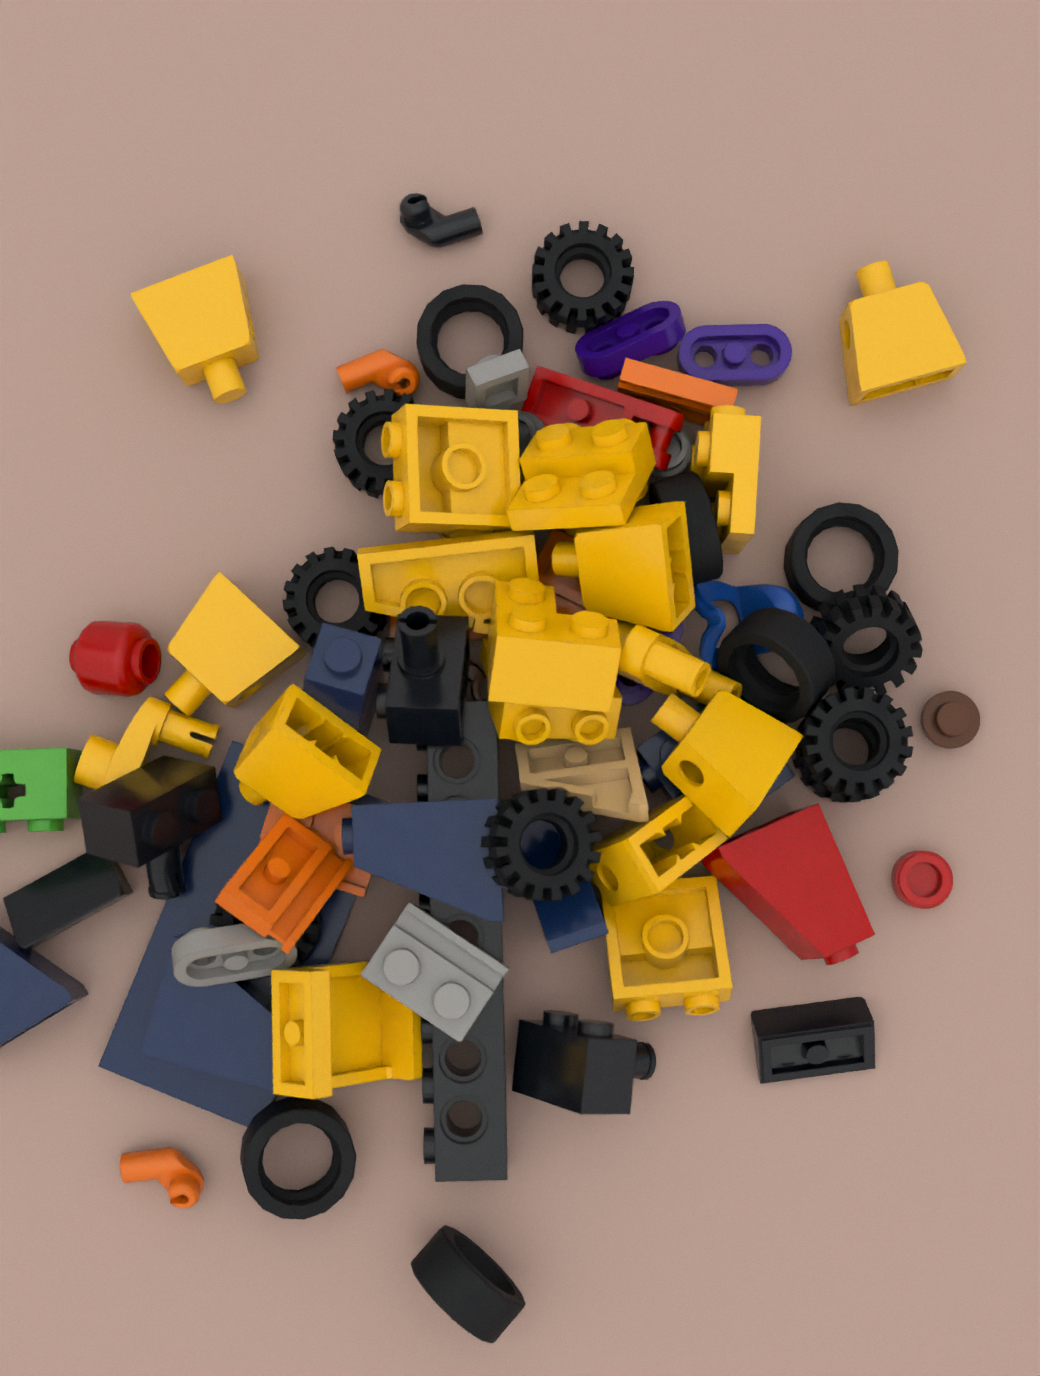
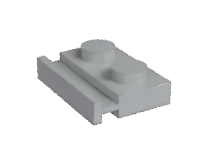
M409 901L360 976L461 1043L494 993V990L509 970V967L412 901Z

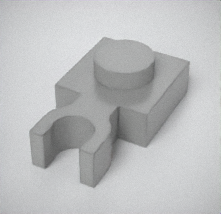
M520 349L504 355L493 354L486 356L475 365L466 368L465 401L469 408L514 410L512 404L527 399L530 367Z

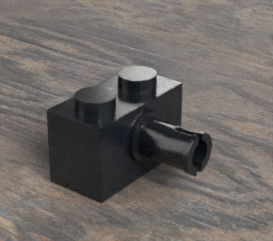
M412 606L398 614L395 637H385L383 647L384 672H390L388 683L378 684L376 695L377 719L387 720L389 743L461 746L471 655L468 616L436 615L433 610L424 606Z
M165 755L78 798L86 853L137 868L146 864L149 883L148 893L150 897L159 900L176 898L179 896V892L184 893L187 890L180 846L190 838L222 821L215 767Z
M544 1010L543 1020L519 1019L512 1091L578 1114H630L634 1078L648 1080L655 1072L656 1054L651 1044L637 1042L636 1039L614 1034V1023L591 1019L578 1020L579 1014L572 1012Z

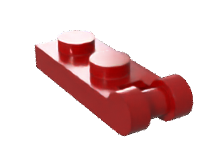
M538 365L527 393V399L524 401L521 410L534 414L545 426L574 423L580 427L595 426L606 420L621 418L630 419L635 423H639V420L652 423L649 434L656 460L654 468L662 471L667 470L672 457L667 451L674 432H681L686 418L685 415Z

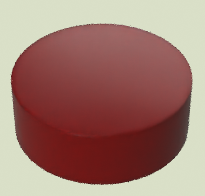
M912 851L900 857L895 863L891 873V884L896 896L906 905L920 909H930L942 904L950 895L953 887V874L949 864L940 855L930 851Z

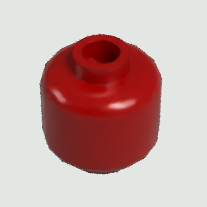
M94 621L85 627L78 639L73 642L69 653V662L81 686L88 692L96 695L130 697L141 694L150 683L157 679L161 668V650L158 642L152 638L150 632L139 623Z

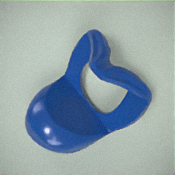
M714 580L694 585L696 605L694 609L708 623L700 639V659L710 664L711 670L718 671L717 652L719 648H716L726 628V619L724 612L711 603L712 601L725 600L729 602L737 612L739 623L757 609L773 607L793 612L804 619L803 609L798 599L790 590L782 586L757 584L736 587ZM753 644L756 655L773 652L768 648Z

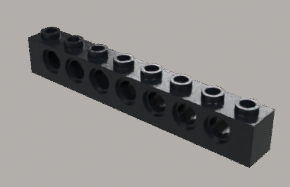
M466 701L461 746L470 749L474 755V766L468 775L462 778H452L445 774L442 768V757L453 746L416 744L417 751H427L428 774H417V802L499 799L498 734L488 709L489 701ZM419 893L420 908L447 926L457 920L471 923L478 933L477 946L503 963L502 921L490 922ZM503 977L463 1038V1040L475 1044L480 1051L481 1059L473 1068L464 1070L452 1065L447 1055V1049L457 1040L421 1017L422 1044H433V1068H423L422 1096L423 1104H434V1127L424 1128L423 1154L424 1164H435V1182L507 1180ZM470 1101L480 1109L482 1118L472 1128H460L451 1121L448 1110L456 1102Z

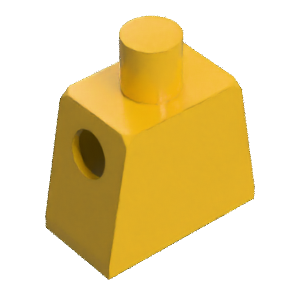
M233 255L130 293L135 305L171 365L186 386L206 380L214 402L217 404L232 402L246 394L247 390L238 368L256 361L259 358V350L245 280Z
M888 261L871 263L856 272L863 297L849 302L839 318L850 406L952 379L967 361L930 286L926 282L921 281L896 288Z
M674 501L635 506L625 525L579 528L575 533L574 542L559 541L553 549L552 568L555 575L579 578L583 606L588 611L661 631L673 632L696 607L685 502Z
M219 572L208 585L168 645L167 651L186 670L164 692V695L189 717L211 693L226 706L234 709L301 660L307 652L227 577Z
M293 683L253 727L233 771L236 778L240 780L239 789L246 801L253 805H262L269 801L292 818L304 819L364 796L382 749Z
M717 691L700 713L671 693L651 719L653 724L678 742L661 766L663 774L728 837H731L758 808L803 738V735L728 691Z
M683 794L649 810V821H628L604 838L602 842L593 846V851L601 852L599 863H590L588 869L595 873L590 881L599 888L606 902L611 906L657 894L728 839L726 834ZM669 829L673 835L674 844L672 848L664 849L658 846L654 840L666 836L664 831Z

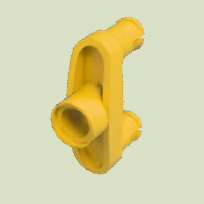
M622 620L617 622L622 647L618 674L656 692L668 696L673 693L680 699L687 696L704 705L708 704L717 691H728L740 698L742 692L741 683L711 670L710 664L692 655L674 639L639 624Z
M150 696L134 716L120 743L95 734L89 737L76 768L74 783L96 790L147 764L153 746L157 747L160 742L194 753L208 760L214 745L195 739L192 735L197 733L217 740L221 725L217 723L212 724L193 716L189 717L184 713L173 710V703Z

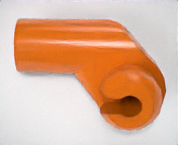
M384 349L377 350L336 367L346 394L371 383L382 389L395 390V394L398 397H402L403 393L411 396L419 387L420 374L416 366L410 361Z
M166 1147L128 1152L121 1155L120 1173L124 1183L157 1179L167 1190V1194L171 1197L170 1203L173 1206L189 1208L198 1202L200 1194L204 1189L202 1173L178 1149Z

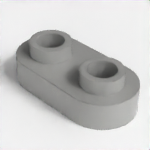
M243 923L217 928L201 927L193 929L174 943L171 955L174 976L179 982L188 986L204 987L271 976V970L289 968L297 959V948L295 944L287 955L281 950L282 943L269 934L266 938L262 937Z

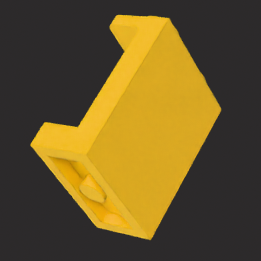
M370 959L271 970L273 1094L318 1099L332 1096V1088L383 1079L409 1081L421 1079V1016L360 976Z

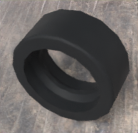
M462 284L442 291L426 305L417 324L416 345L425 375L439 390L458 399H465L466 374H461L449 368L441 359L437 348L438 334L443 324L452 316L463 312H481L490 316L500 326L504 337L501 355L518 349L523 354L524 329L517 310L503 294L484 285Z
M691 471L651 482L649 486L650 505L674 501L685 502L693 585L720 578L723 573L721 542L712 506L699 475Z
M837 502L816 509L795 528L785 547L783 568L790 589L803 604L820 612L818 607L824 600L832 606L837 604L833 594L835 592L820 586L811 576L807 564L808 548L814 537L825 529L835 526L848 527L862 534L870 544L874 560L873 570L867 582L863 584L867 594L871 593L873 584L883 586L886 592L897 573L899 550L893 531L879 514L860 504ZM854 591L846 592V598L854 596Z
M776 607L757 609L746 616L723 639L717 652L718 672L742 684L740 699L782 723H793L806 716L828 692L835 678V660L827 641L812 624L793 612ZM753 644L768 648L782 657L794 671L799 686L781 682L771 675L759 662L753 649Z
M290 1096L270 1103L253 1117L242 1137L240 1162L248 1193L263 1210L282 1219H307L326 1212L343 1198L354 1178L356 1152L345 1121L332 1106L318 1099ZM297 1123L311 1124L321 1129L330 1139L333 1149L332 1163L326 1175L315 1184L299 1190L283 1189L275 1185L265 1174L262 1163L264 1148L269 1139L280 1129Z
M446 1225L441 1227L411 1261L415 1277L434 1302L452 1320L481 1341L494 1343L526 1305L522 1293L504 1270L471 1239L452 1227Z

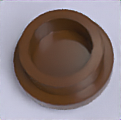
M945 691L936 694L927 701L921 713V726L924 734L933 744L947 749L959 748L968 744L976 736L980 726V714L976 704L965 694L957 691Z

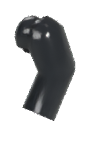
M419 193L407 195L400 203V223L407 233L431 247L441 248L483 234L475 207L445 216L430 207L427 197Z

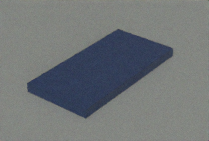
M232 740L217 777L222 821L192 837L182 862L187 890L184 893L179 892V896L166 900L98 1067L248 1127L255 1115L270 1103L275 1102L276 1094H273L272 1091L140 1055L173 937L188 933L196 928H214V925H209L210 915L214 914L217 908L214 905L216 898L259 845L261 839L260 834L271 802L267 801L262 805H253L242 796L239 789L240 780L236 778L233 770L244 745ZM365 794L348 803L368 805L388 804L389 802ZM338 889L333 892L319 911L322 912V922L319 925V932H321L319 942L315 944L312 949L313 953L298 967L331 963L358 895ZM271 977L248 979L272 1000Z

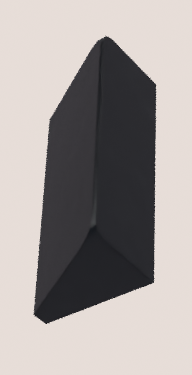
M85 853L4 897L3 900L15 940L20 950L24 951L38 946L134 892L118 862Z
M862 997L751 1012V1026L760 1084L875 1069L874 1020L865 999Z

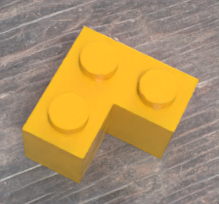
M515 578L510 582L495 580L487 639L488 701L610 713L622 650L617 619H608L604 615L592 611H579L573 615L559 614L556 611L554 586L544 585L535 579Z

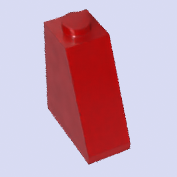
M819 803L793 810L727 839L700 860L704 867L801 960L823 958L826 965L842 962L859 953L856 946L857 943L875 935Z

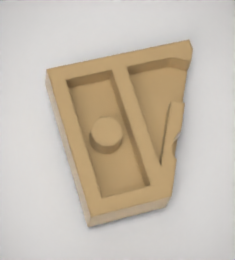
M630 727L617 729L615 739H604L594 745H584L568 739H546L537 745L515 744L521 791L542 788L547 790L560 789L567 791L565 795L567 797L577 796L584 802L580 807L583 812L592 811L593 814L635 822L649 821L648 802Z

